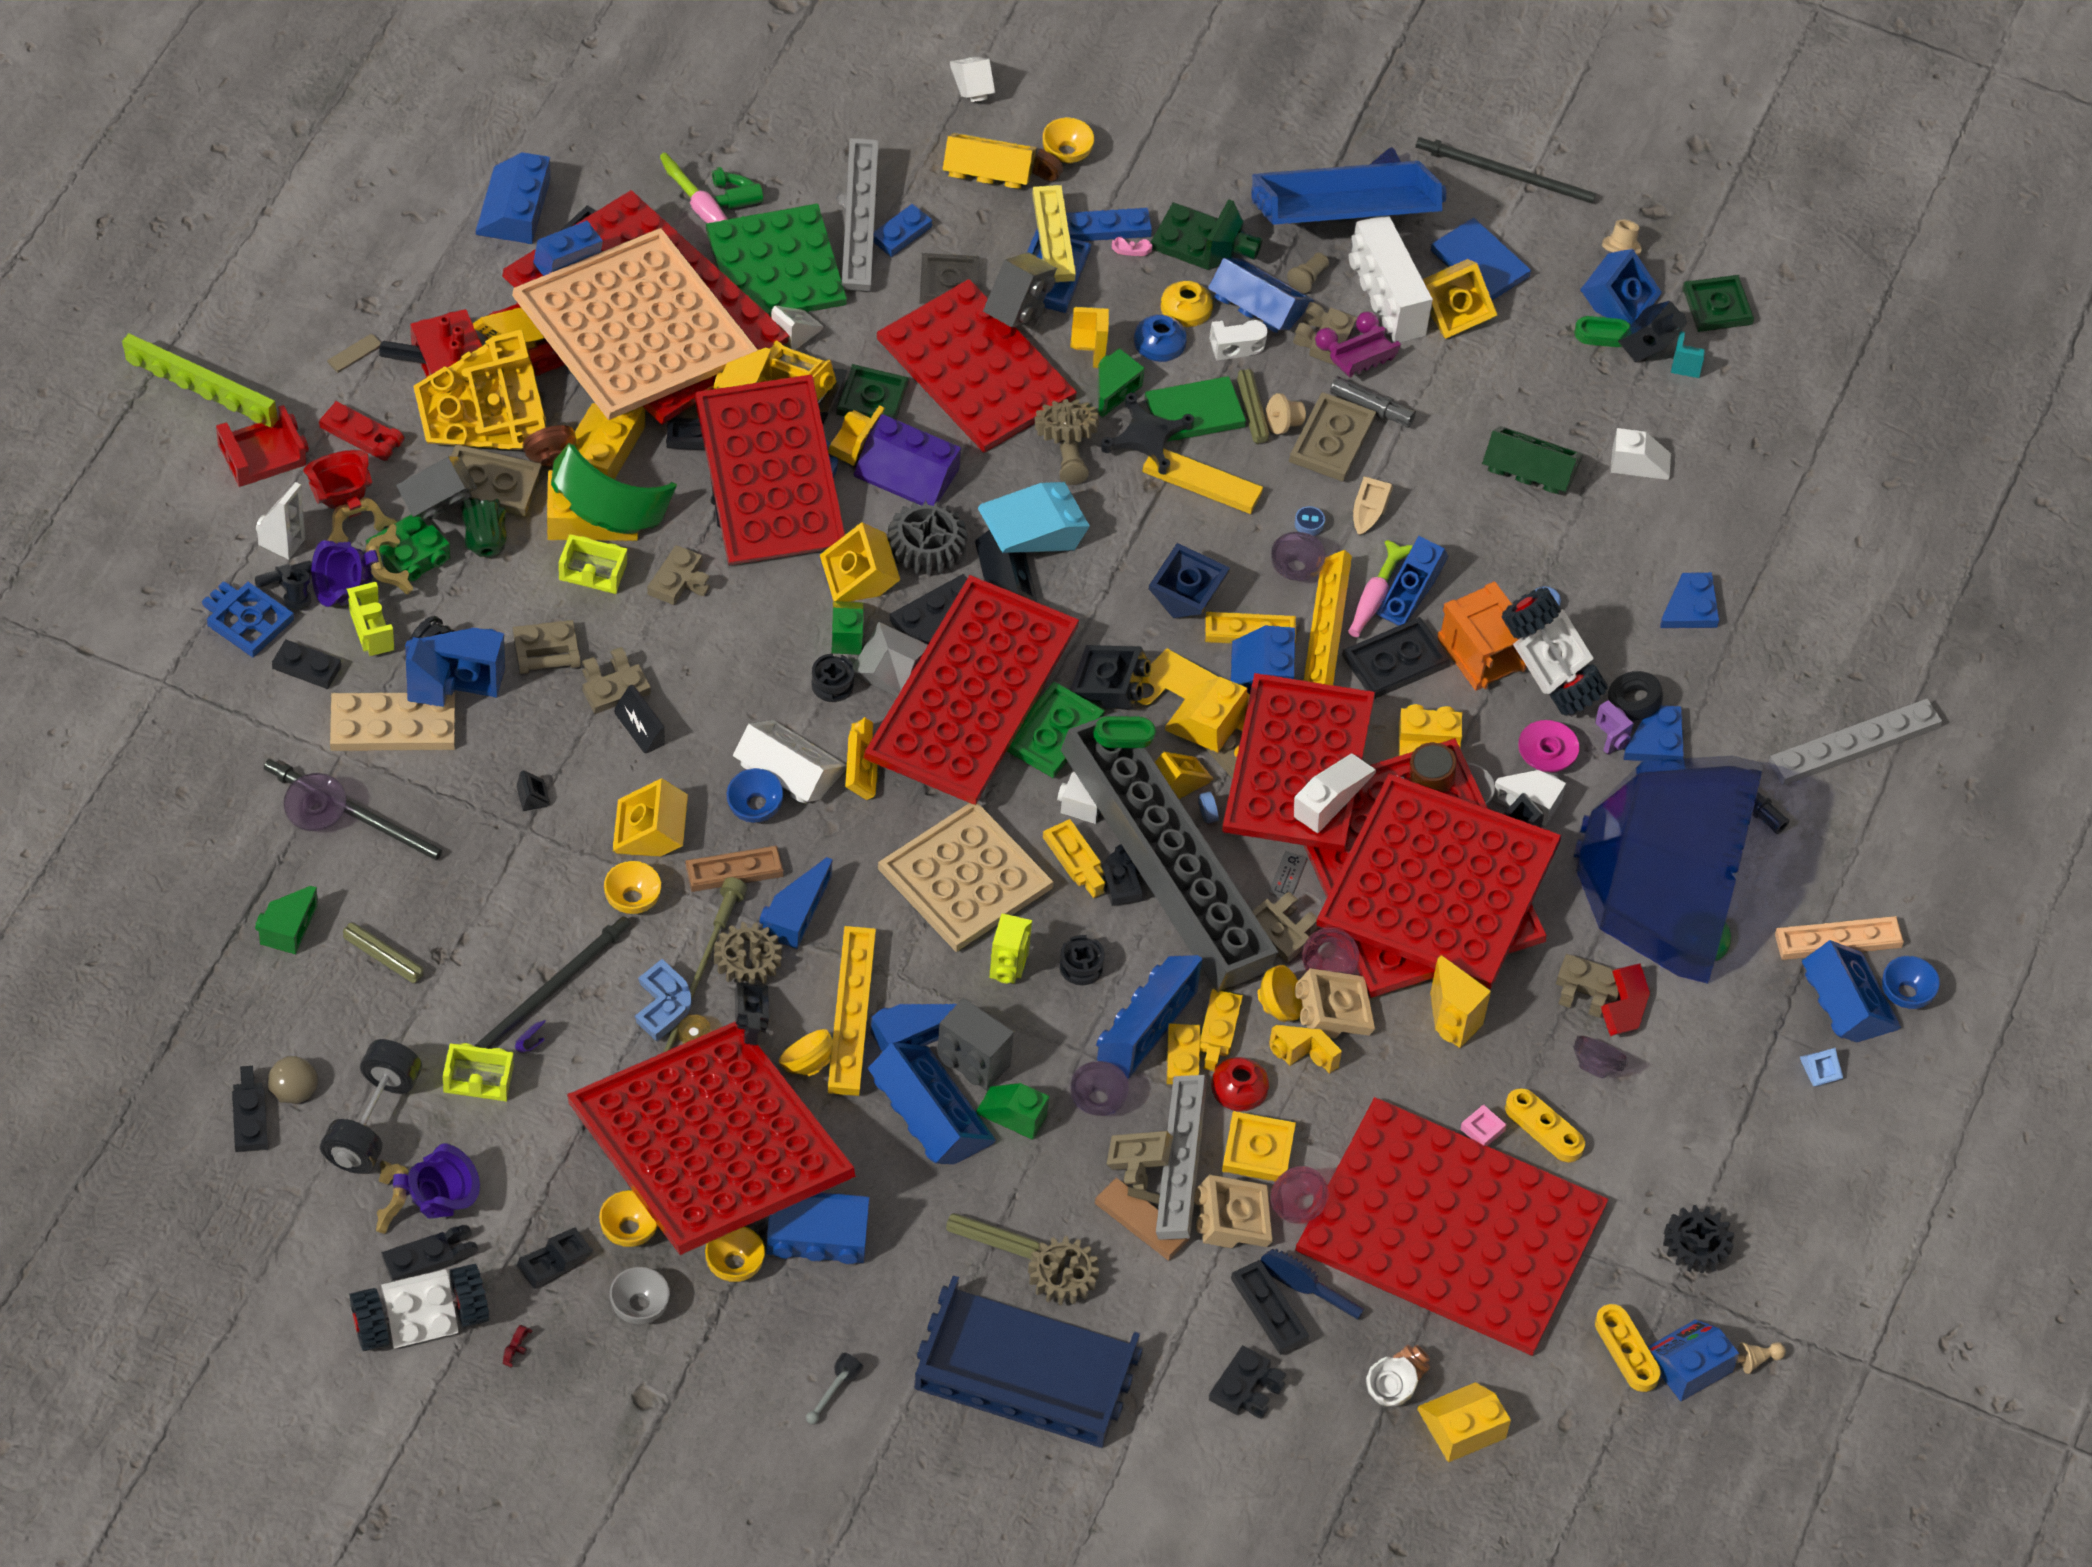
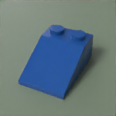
M469 628L420 638L450 663L451 677H455L454 690L497 698L505 671L504 633L493 629ZM412 640L406 641V656Z

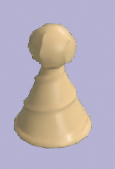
M1741 1342L1738 1345L1739 1355L1736 1363H1741L1744 1372L1750 1374L1752 1370L1756 1369L1770 1357L1773 1360L1783 1359L1786 1352L1785 1346L1776 1342L1772 1343L1769 1348H1762Z

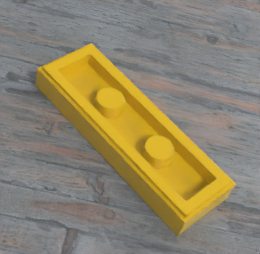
M1206 612L1205 642L1232 643L1233 640L1266 625L1294 627L1296 644V616Z

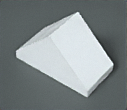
M774 306L772 309L771 319L790 335L789 342L784 345L790 349L796 350L821 332L824 327L804 310Z

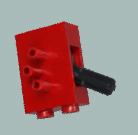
M464 309L411 323L412 345L383 341L380 344L379 356L420 363L427 378L445 366L448 368L462 359V355L467 352H474L482 347V344L467 310Z

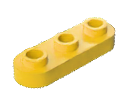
M1519 1088L1508 1094L1505 1111L1515 1123L1559 1160L1574 1162L1580 1159L1585 1147V1140L1580 1132L1533 1092ZM1518 1101H1525L1527 1104H1520ZM1541 1120H1547L1550 1124H1544ZM1565 1140H1571L1574 1144H1567Z
M1607 1304L1601 1307L1595 1319V1328L1623 1376L1633 1389L1640 1392L1651 1391L1658 1384L1661 1373L1660 1367L1626 1310L1621 1306ZM1607 1322H1612V1323H1614L1616 1326H1615V1327H1609L1606 1323H1607ZM1623 1348H1627V1349H1629L1632 1353H1629V1354L1624 1353V1352L1622 1351V1349H1623ZM1644 1375L1647 1377V1380H1642L1637 1376Z

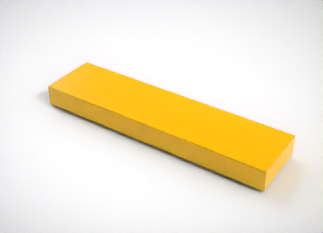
M1164 448V456L1170 461L1168 474H1160L1157 464L1149 456L1143 465V473L1248 514L1252 513L1263 491L1262 486Z

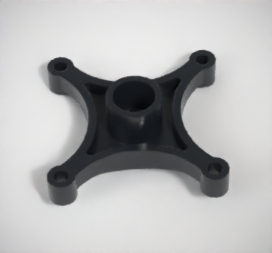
M1129 393L1125 398V407L1129 409L1132 420L1126 430L1115 438L1104 437L1101 441V451L1107 454L1117 449L1138 450L1154 460L1160 474H1168L1170 461L1165 458L1163 447L1172 435L1183 430H1191L1194 425V417L1191 414H1185L1179 420H1167L1156 417L1142 410L1137 403L1136 394Z

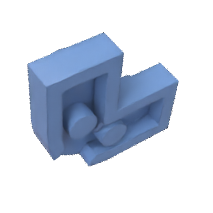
M663 959L638 978L640 985L655 1000L635 1015V1020L656 1041L660 1040L686 1018L692 1004L687 982Z

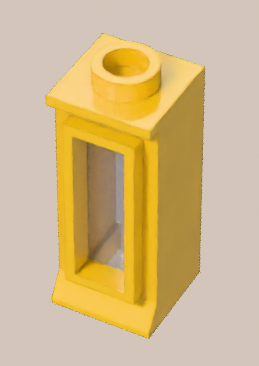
M777 340L770 348L772 380L812 374L817 400H820L837 382L831 360L823 361L783 346Z

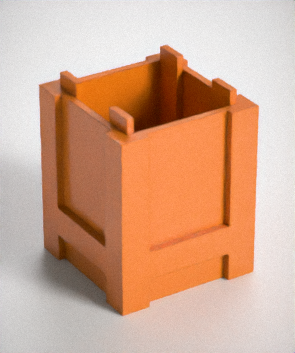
M1495 581L1462 598L1444 603L1443 612L1445 614L1442 629L1438 632L1437 637L1475 691L1481 688L1487 689L1489 683L1513 672H1525L1527 667L1513 645L1519 639L1513 637L1501 618L1503 611L1513 604Z

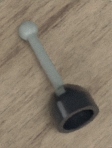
M841 1353L834 1365L837 1378L814 1411H810L806 1415V1420L809 1424H816L819 1421L820 1412L842 1381L849 1382L858 1377L863 1369V1365L858 1359L848 1353Z

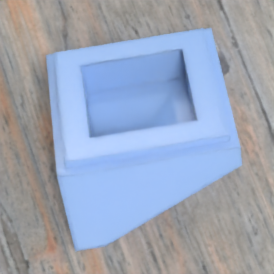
M1836 1048L1800 1056L1801 1063L1813 1087L1843 1079Z

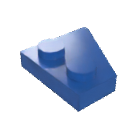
M1682 573L1662 616L1660 628H1717L1719 617L1712 573Z
M1661 706L1653 715L1643 719L1625 749L1623 760L1682 763L1681 707Z

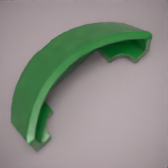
M570 443L554 460L551 486L554 491L563 494L571 503L569 508L575 514L594 526L623 534H634L641 529L649 527L652 529L662 522L677 487V484L673 482L651 488L621 483L596 469L580 454L575 445Z

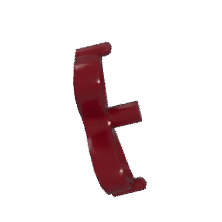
M523 1325L516 1329L510 1344L504 1351L502 1364L512 1368L513 1364L511 1362L515 1352L523 1355L526 1353L527 1349L521 1347L520 1344L528 1333L531 1334L533 1332L532 1329Z

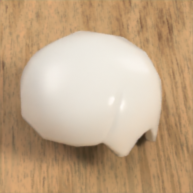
M1384 1357L1378 1360L1377 1363L1370 1367L1366 1378L1368 1393L1381 1405L1390 1407L1402 1405L1412 1398L1417 1387L1418 1377L1416 1368L1405 1357Z

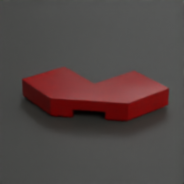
M1641 963L1612 971L1621 1000L1600 1006L1610 1036L1638 1029L1650 995Z

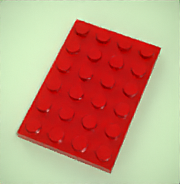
M968 279L877 331V340L978 448L985 453L1035 424L1036 411L1043 410V405L1052 406V401L1063 403L1064 399L1072 402L1076 399L1077 392L1015 327H1010L983 312L988 298Z
M812 374L695 392L694 396L728 566L825 551L845 536Z
M1254 673L1222 832L1345 852L1355 795L1319 833H1316L1294 817V799L1314 776L1351 753L1363 760L1375 692Z

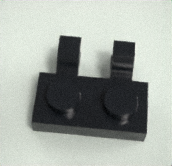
M1242 1345L1209 1393V1401L1235 1415H1238L1243 1408L1255 1417L1262 1419L1269 1410V1407L1266 1405L1270 1399L1261 1393H1253V1391L1260 1384L1269 1391L1279 1395L1285 1386L1283 1380L1286 1374L1279 1369L1270 1368V1359Z

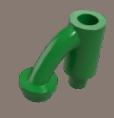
M717 167V170L712 171L715 187L726 188V183L739 186L725 190L724 195L715 196V201L720 207L728 206L730 210L763 203V192L759 183L755 184L749 178L738 174L724 172L722 167Z

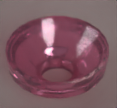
M1335 927L1320 929L1309 936L1303 946V966L1306 971L1311 968L1352 974L1359 962L1358 946L1355 940L1342 929ZM1327 942L1335 944L1336 951L1333 956L1323 958L1319 955L1318 951L1322 944Z
M1298 1166L1285 1171L1275 1181L1271 1190V1204L1274 1211L1287 1222L1302 1224L1315 1219L1323 1211L1328 1201L1329 1192L1326 1181L1318 1171L1311 1167ZM1307 1194L1313 1195L1314 1200L1309 1208H1298V1202L1302 1196Z

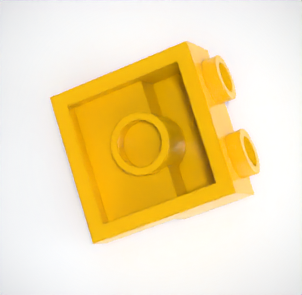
M1418 704L1410 705L1407 709L1401 708L1399 719V756L1413 752L1417 747L1425 743H1441L1456 738L1461 749L1462 712H1455L1449 706L1440 707L1437 711L1425 710L1423 706Z

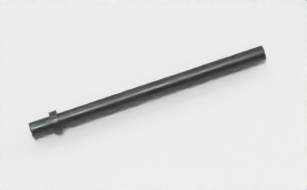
M1418 137L1415 148L1431 152V156L1437 157V155L1444 156L1591 204L1594 203L1596 197L1594 192L1443 145L1437 139L1434 142Z
M271 759L266 761L264 770L277 776L278 781L282 783L288 782L436 861L440 858L442 849L294 772L293 767L288 764L283 766Z
M622 916L613 925L605 926L602 929V934L476 1043L475 1047L490 1049L605 947L611 942L615 944L620 939L619 935L631 925L630 921L625 916Z

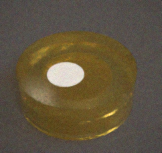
M700 1015L686 1016L679 1023V1039L683 1044L710 1032V1023Z

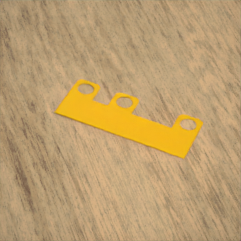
M1166 648L1151 663L1149 677H1143L1142 683L1153 686L1154 693L1150 697L1142 698L1137 702L1143 705L1151 704L1165 689L1186 699L1195 685L1218 678V676ZM1245 716L1236 727L1241 731L1243 730ZM1239 746L1234 750L1235 757H1237Z

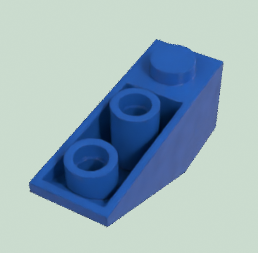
M1418 536L1377 615L1398 626L1407 623L1435 583L1449 555L1445 548Z

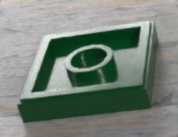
M1739 275L1685 281L1683 283L1682 289L1698 332L1753 325L1754 316Z
M852 364L837 406L836 415L846 416L848 412L855 410L871 418L880 405L885 408L884 415L896 420L909 384V377Z

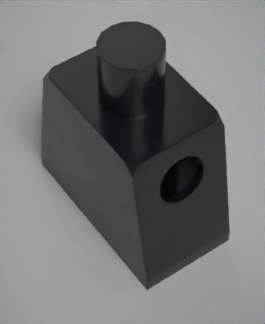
M1671 301L1648 306L1626 330L1618 342L1634 362H1638L1669 346L1686 326V316ZM1645 335L1649 337L1647 340L1644 339Z

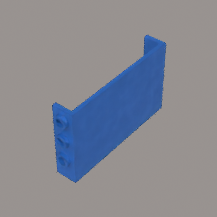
M1420 161L1252 174V202L1273 225L1442 211V202H1446L1447 197L1445 185H1442L1439 179Z

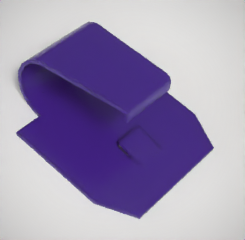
M546 1020L536 1022L515 1041V1049L518 1052L530 1051L544 1041V1038H539L538 1042L528 1049L523 1047L524 1041L529 1039Z

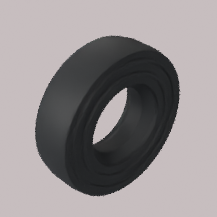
M1643 671L1628 672L1617 677L1611 683L1608 690V700L1615 707L1622 709L1629 720L1645 719L1653 715L1661 707L1663 702L1662 686L1659 680L1650 673ZM1632 690H1644L1647 692L1646 697L1640 701L1630 702L1624 699L1625 694Z

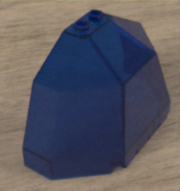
M1733 755L1642 761L1592 809L1590 816L1584 815L1580 833L1585 834L1584 841L1577 840L1573 857L1579 858L1576 871L1600 930L1679 977L1709 983L1736 883V878L1732 873L1739 871L1743 854L1742 850L1745 846L1749 830L1748 825L1751 821L1755 805L1754 801L1757 797L1763 771V763Z

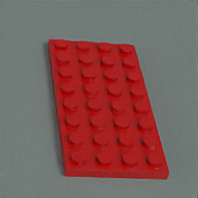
M969 575L866 748L864 759L976 805L1079 626V619Z

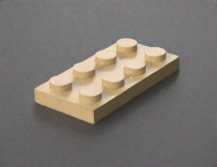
M453 692L452 696L447 695L444 707L409 702L407 693H331L330 749L331 751L455 750V692Z

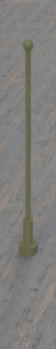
M726 878L720 889V894L724 898L713 922L715 926L689 989L691 998L694 996L720 930L725 928L735 902L743 901L747 892V885L737 878ZM682 1022L673 1028L664 1052L672 1049Z

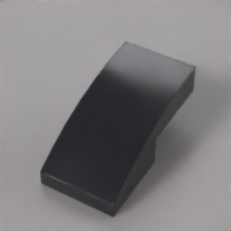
M576 1227L549 1238L546 1247L520 1257L517 1267L535 1290L582 1263L592 1255L593 1250Z

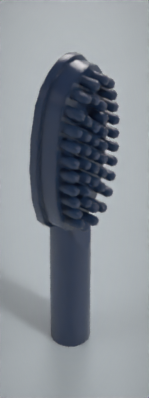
M1271 1249L1261 1257V1262L1268 1273L1284 1285L1304 1294L1314 1293L1357 1320L1363 1313L1364 1308L1318 1282V1275L1315 1276L1316 1271L1312 1273L1311 1267L1308 1269L1307 1264L1303 1266V1261L1297 1262L1298 1258L1294 1260L1293 1255L1289 1257L1288 1253L1283 1254V1251L1278 1252V1249H1275V1251Z

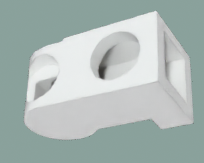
M1251 320L1247 321L1244 325L1227 327L1224 326L1223 321L1211 323L1210 342L1216 361L1247 357L1264 351L1267 327L1262 322Z

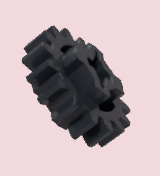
M1693 1205L1691 1212H1688L1684 1207L1681 1208L1679 1216L1671 1215L1669 1224H1666L1663 1233L1665 1234L1663 1246L1669 1247L1667 1256H1677L1675 1265L1679 1266L1684 1262L1687 1264V1271L1691 1272L1694 1266L1698 1267L1700 1273H1704L1706 1266H1709L1713 1271L1717 1270L1718 1263L1725 1264L1728 1255H1731L1733 1249L1734 1233L1728 1232L1730 1222L1721 1223L1720 1218L1722 1214L1718 1212L1714 1216L1711 1215L1710 1207H1706L1704 1212H1700L1697 1205Z

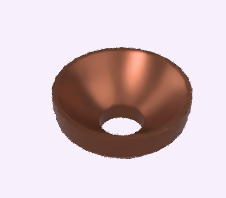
M565 425L543 428L529 435L523 441L522 448L528 459L541 465L553 467L554 460L567 444H576L575 432L572 427Z

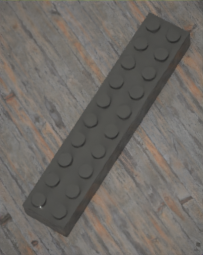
M1117 711V712H1114V713L1109 714V715H1106V716H1124V715L1122 714L1121 711ZM1100 718L1069 729L1061 752L1191 953L1203 958L1201 968L1215 990L1220 992L1265 974L1268 969H1271L1278 950L1145 748H1107L1100 745L1095 740L1093 734L1096 723Z

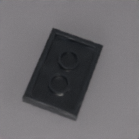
M1420 617L1343 649L1342 657L1365 690L1375 692L1374 699L1450 667L1451 663L1448 655Z

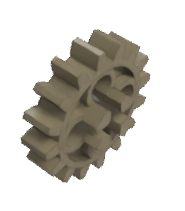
M1064 399L1063 403L1052 401V406L1043 405V410L1036 411L1035 430H1037V435L1044 436L1045 441L1054 439L1056 444L1061 440L1065 441L1066 444H1070L1071 440L1081 442L1082 437L1091 438V433H1097V427H1099L1096 408L1089 407L1088 402L1079 404V400H1075L1073 403H1070L1067 399Z
M741 922V929L738 930L732 925L729 926V935L721 932L719 942L714 944V964H718V973H726L727 982L735 978L738 979V982L749 981L750 984H755V980L758 979L763 984L767 983V974L775 977L776 967H781L782 945H778V936L772 935L769 937L770 928L768 927L762 931L758 930V923H754L752 928H747L746 923ZM744 940L750 941L749 956L752 959V969L746 968Z
M1064 1236L1063 1242L1058 1243L1055 1237H1052L1050 1246L1041 1242L1039 1244V1252H1032L1031 1262L1028 1265L1030 1285H1036L1035 1293L1037 1295L1044 1292L1047 1293V1302H1050L1055 1297L1058 1298L1059 1305H1063L1064 1299L1068 1298L1072 1304H1076L1078 1295L1086 1299L1088 1297V1289H1095L1096 1279H1098L1099 1268H1097L1098 1259L1095 1256L1090 1257V1246L1084 1249L1080 1248L1081 1240L1077 1239L1074 1244H1070L1068 1236ZM1072 1256L1069 1268L1064 1269L1065 1258ZM1063 1272L1062 1283L1055 1285L1058 1273L1061 1274Z

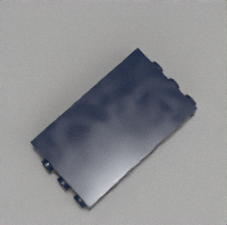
M953 1275L949 1287L943 1285L938 1299V1304L941 1305L939 1313L933 1312L927 1328V1331L931 1332L928 1341L922 1340L917 1354V1359H920V1363L915 1373L914 1389L1103 1448L1112 1420L1119 1421L1124 1405L1123 1402H1120L1122 1392L1129 1393L1134 1376L1129 1374L1132 1365L1138 1366L1142 1356L1143 1347L1138 1346L1140 1333L1134 1332L1130 1343L1123 1342L958 1290L959 1277Z

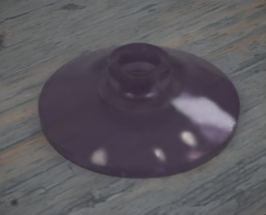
M311 773L298 778L290 785L284 797V810L288 819L296 827L306 831H320L331 827L341 818L346 807V794L342 785L332 776L322 773ZM314 804H322V807L317 810L311 809Z

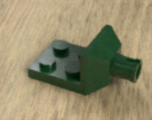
M1228 199L1218 218L1173 202L1154 235L1151 244L1154 251L1210 270L1220 266L1223 258H1232L1234 253H1239L1255 260L1260 252L1263 239L1243 232L1244 222L1235 202Z

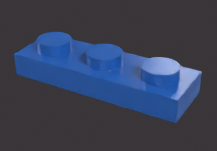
M1148 208L1066 213L1069 236L1079 241L1111 240L1118 237L1123 239L1151 237L1152 228Z

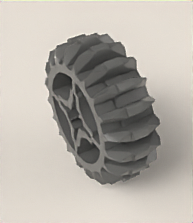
M926 500L921 506L913 502L911 509L903 506L901 513H895L893 521L888 525L887 538L892 554L895 556L896 564L904 563L905 571L915 568L916 575L921 570L926 571L928 576L932 570H936L940 574L944 567L951 570L954 562L959 563L962 554L966 551L968 533L965 530L964 520H959L958 512L951 513L949 505L940 508L938 501L934 506L928 505Z

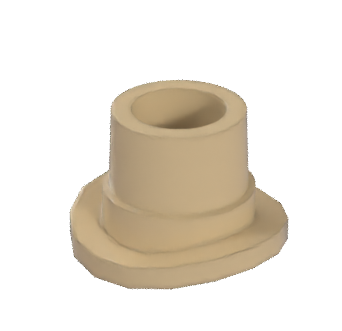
M1629 220L1616 221L1613 233L1604 238L1602 246L1611 252L1633 249L1639 257L1642 250L1641 245L1637 241L1639 226Z
M1281 393L1271 397L1265 412L1266 425L1274 434H1284L1288 431L1289 427L1301 426L1306 417L1305 407L1302 402L1289 401Z

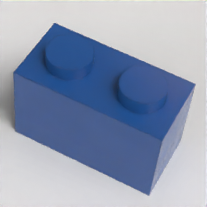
M584 221L538 239L533 263L544 276L601 253L603 240L590 223Z

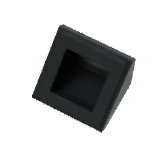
M525 770L521 771L516 787L522 811L549 806L550 801L544 780Z

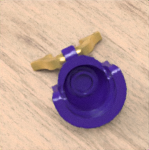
M391 524L385 534L372 538L366 545V553L361 549L352 547L351 542L335 543L323 540L317 545L312 559L311 576L315 595L323 606L329 607L340 602V606L349 604L347 589L371 583L373 577L381 582L399 587L407 595L413 590L408 581L409 572L406 570L401 573L388 572L384 567L383 559L379 552V548L382 545L396 548L400 544V540L396 536V525Z
M443 1143L436 1147L433 1153L425 1156L423 1162L416 1163L410 1169L409 1175H407L408 1170L405 1166L399 1164L391 1165V1163L382 1160L380 1162L381 1175L379 1182L388 1185L393 1179V1196L386 1208L377 1211L378 1222L376 1231L383 1234L386 1233L391 1220L401 1210L408 1195L411 1196L412 1203L421 1208L420 1212L428 1219L453 1216L454 1210L470 1207L477 1200L480 1192L479 1175L471 1159L459 1148Z

